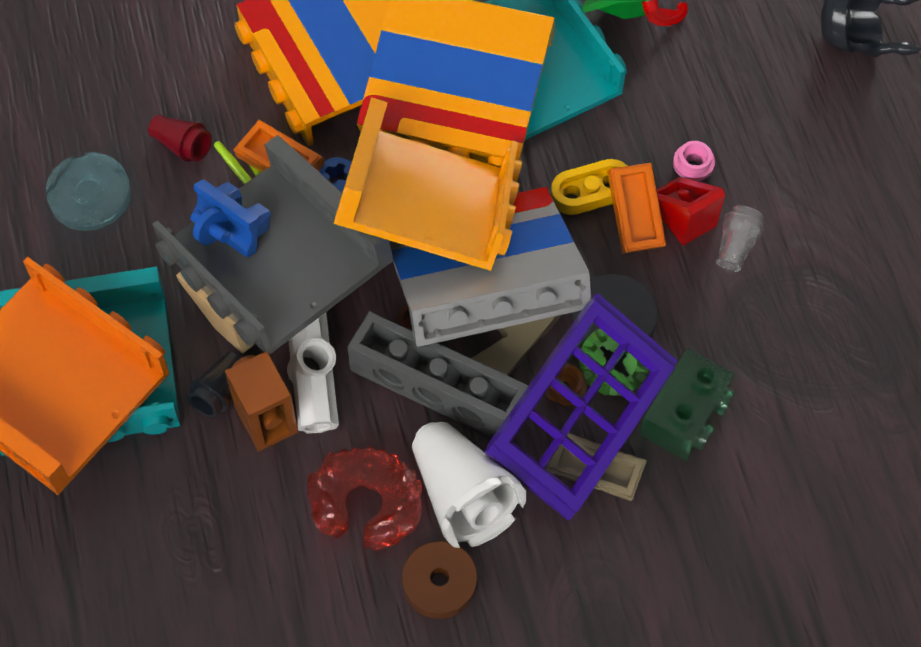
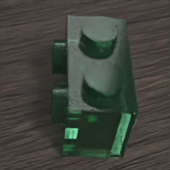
M687 348L646 413L640 436L685 461L689 459L695 448L703 451L715 427L709 425L716 413L724 416L735 397L736 392L730 390L735 373Z

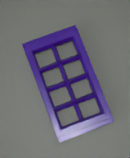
M597 293L587 302L487 444L488 447L484 453L515 476L523 485L566 520H571L574 514L582 507L675 369L674 366L677 360ZM594 324L619 344L604 367L579 347ZM625 351L629 352L651 371L636 394L611 374ZM572 355L598 375L583 398L557 378ZM604 382L630 402L615 425L589 405ZM550 386L576 406L561 430L535 410ZM583 413L608 433L593 457L568 437V434ZM528 418L554 438L539 462L513 442V439ZM561 444L587 465L571 489L546 469V466Z

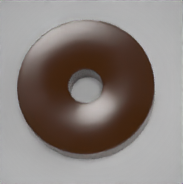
M435 541L424 544L413 551L405 562L402 571L403 592L408 603L418 613L434 619L453 617L465 610L474 598L477 588L475 564L464 549L453 547L449 542ZM436 574H443L448 578V582L442 586H437L431 582V579Z

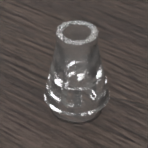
M735 205L729 213L724 215L720 251L716 261L720 267L733 272L741 270L743 262L765 230L762 224L764 216L759 211L748 206Z

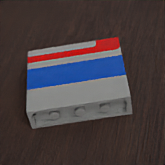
M546 187L517 193L513 204L516 206L509 229L512 230L510 243L505 256L497 254L491 271L389 240L394 260L393 264L409 307L413 337L417 347L583 310L587 302L591 300L589 270Z

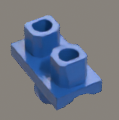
M204 179L195 183L194 191L197 194L198 200L190 217V220L195 223L193 237L202 245H210L217 240L221 243H227L246 258L255 254L257 251V238L269 230L270 211L259 203L247 209L242 207V195L239 189L230 182H226L218 187H214Z

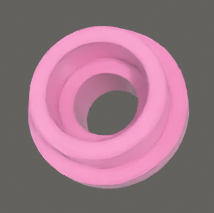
M700 141L685 143L677 149L673 158V167L680 177L694 181L708 178L715 166V157L711 149ZM689 161H695V162H697L699 165H692V164H689L688 162H689Z

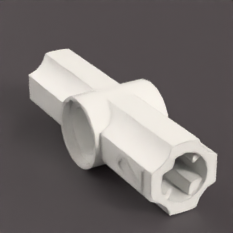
M325 312L289 340L290 361L287 366V373L294 388L298 431H304L306 434L322 433L336 429L339 425L333 377L336 353L329 342ZM303 358L314 359L319 364L320 370L308 368Z

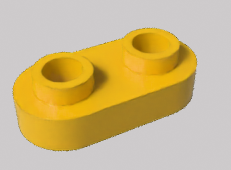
M606 159L561 172L554 178L551 186V197L558 211L575 215L613 204L611 190L604 185L609 183L607 171L612 168L628 165L620 160ZM574 194L578 198L570 199L565 197V195Z

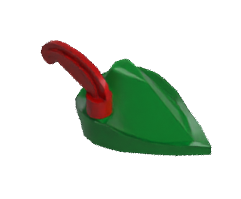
M585 0L582 10L583 13L598 9L622 19L646 15L648 21L656 26H671L678 24L685 18L688 12V5L686 2H680L677 5V10L659 8L658 0Z

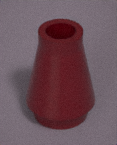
M158 114L153 117L148 127L150 137L157 139L185 162L192 160L198 162L202 160L211 147V133L205 129L202 123L169 118Z

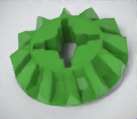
M598 329L585 340L581 349L600 365L604 366L607 359L600 347L604 346L607 351L610 349L614 353L619 344L603 330ZM627 352L623 359V364L629 374L626 376L622 371L619 372L615 368L611 374L633 391L639 388L645 380L649 369ZM579 360L581 373L587 384L591 386L598 375ZM606 382L598 390L603 395L622 396Z

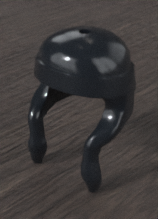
M824 0L821 10L823 37L830 46L836 47L838 50L861 52L871 57H878L888 53H897L904 56L916 54L921 50V47L908 41L883 43L881 22L875 11L881 2L905 6L919 0Z

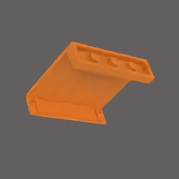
M27 257L23 263L31 279L0 309V451L59 495L170 373L163 356L166 352L158 342L147 335L143 339L131 331L132 328L129 323L118 313L111 311L107 314L98 308L97 301L81 287L73 290L64 283L63 276L51 265L44 264L41 267Z

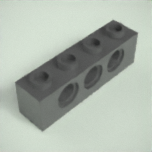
M370 311L348 345L350 371L491 438L529 386L439 343L417 347L413 331Z

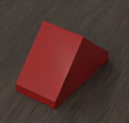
M677 177L656 189L661 219L683 246L717 227L725 199L723 188Z

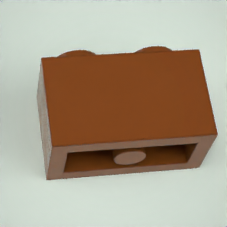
M267 351L257 356H245L235 362L232 368L225 370L235 409L258 452L298 433L291 394Z

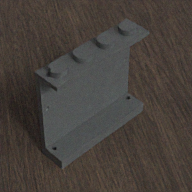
M279 135L264 144L271 166L239 188L242 195V207L247 209L259 203L267 208L271 214L269 230L257 238V251L255 254L246 258L227 243H221L218 240L210 245H202L193 237L194 222L175 235L169 227L166 229L158 220L152 224L159 239L155 247L164 261L170 266L176 263L182 269L181 274L187 284L195 292L202 289L208 295L207 300L210 306L220 318L224 319L229 316L236 323L234 324L236 332L248 346L255 343L263 352L267 351L269 355L394 261L389 240L334 224L342 193Z

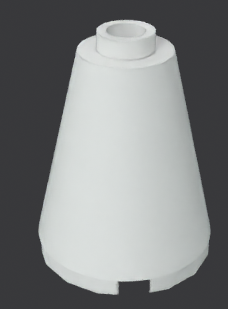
M446 422L428 423L422 426L416 433L412 443V451L442 534L453 547L460 548L458 542L465 541L471 547L479 546L497 537L516 520L511 513L518 503L522 508L526 503V490L515 476L497 464L480 448Z

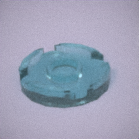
M96 152L85 153L84 157L75 159L72 156L63 160L52 170L46 183L47 202L54 217L66 227L80 231L98 230L114 223L126 211L131 200V184L123 166L111 156Z

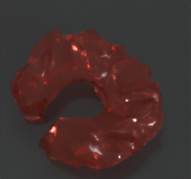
M369 446L362 450L356 447L350 452L347 449H343L338 453L330 452L324 458L322 466L317 473L311 472L308 476L307 494L313 508L311 517L317 524L316 528L322 533L333 536L335 539L342 537L349 529L348 511L346 508L347 496L355 488L364 486L378 491L382 497L381 510L364 527L363 545L365 549L376 551L397 545L403 537L416 529L421 518L422 501L420 495L422 483L421 480H416V472L409 470L407 463L400 462L397 454H388L385 449L375 450Z

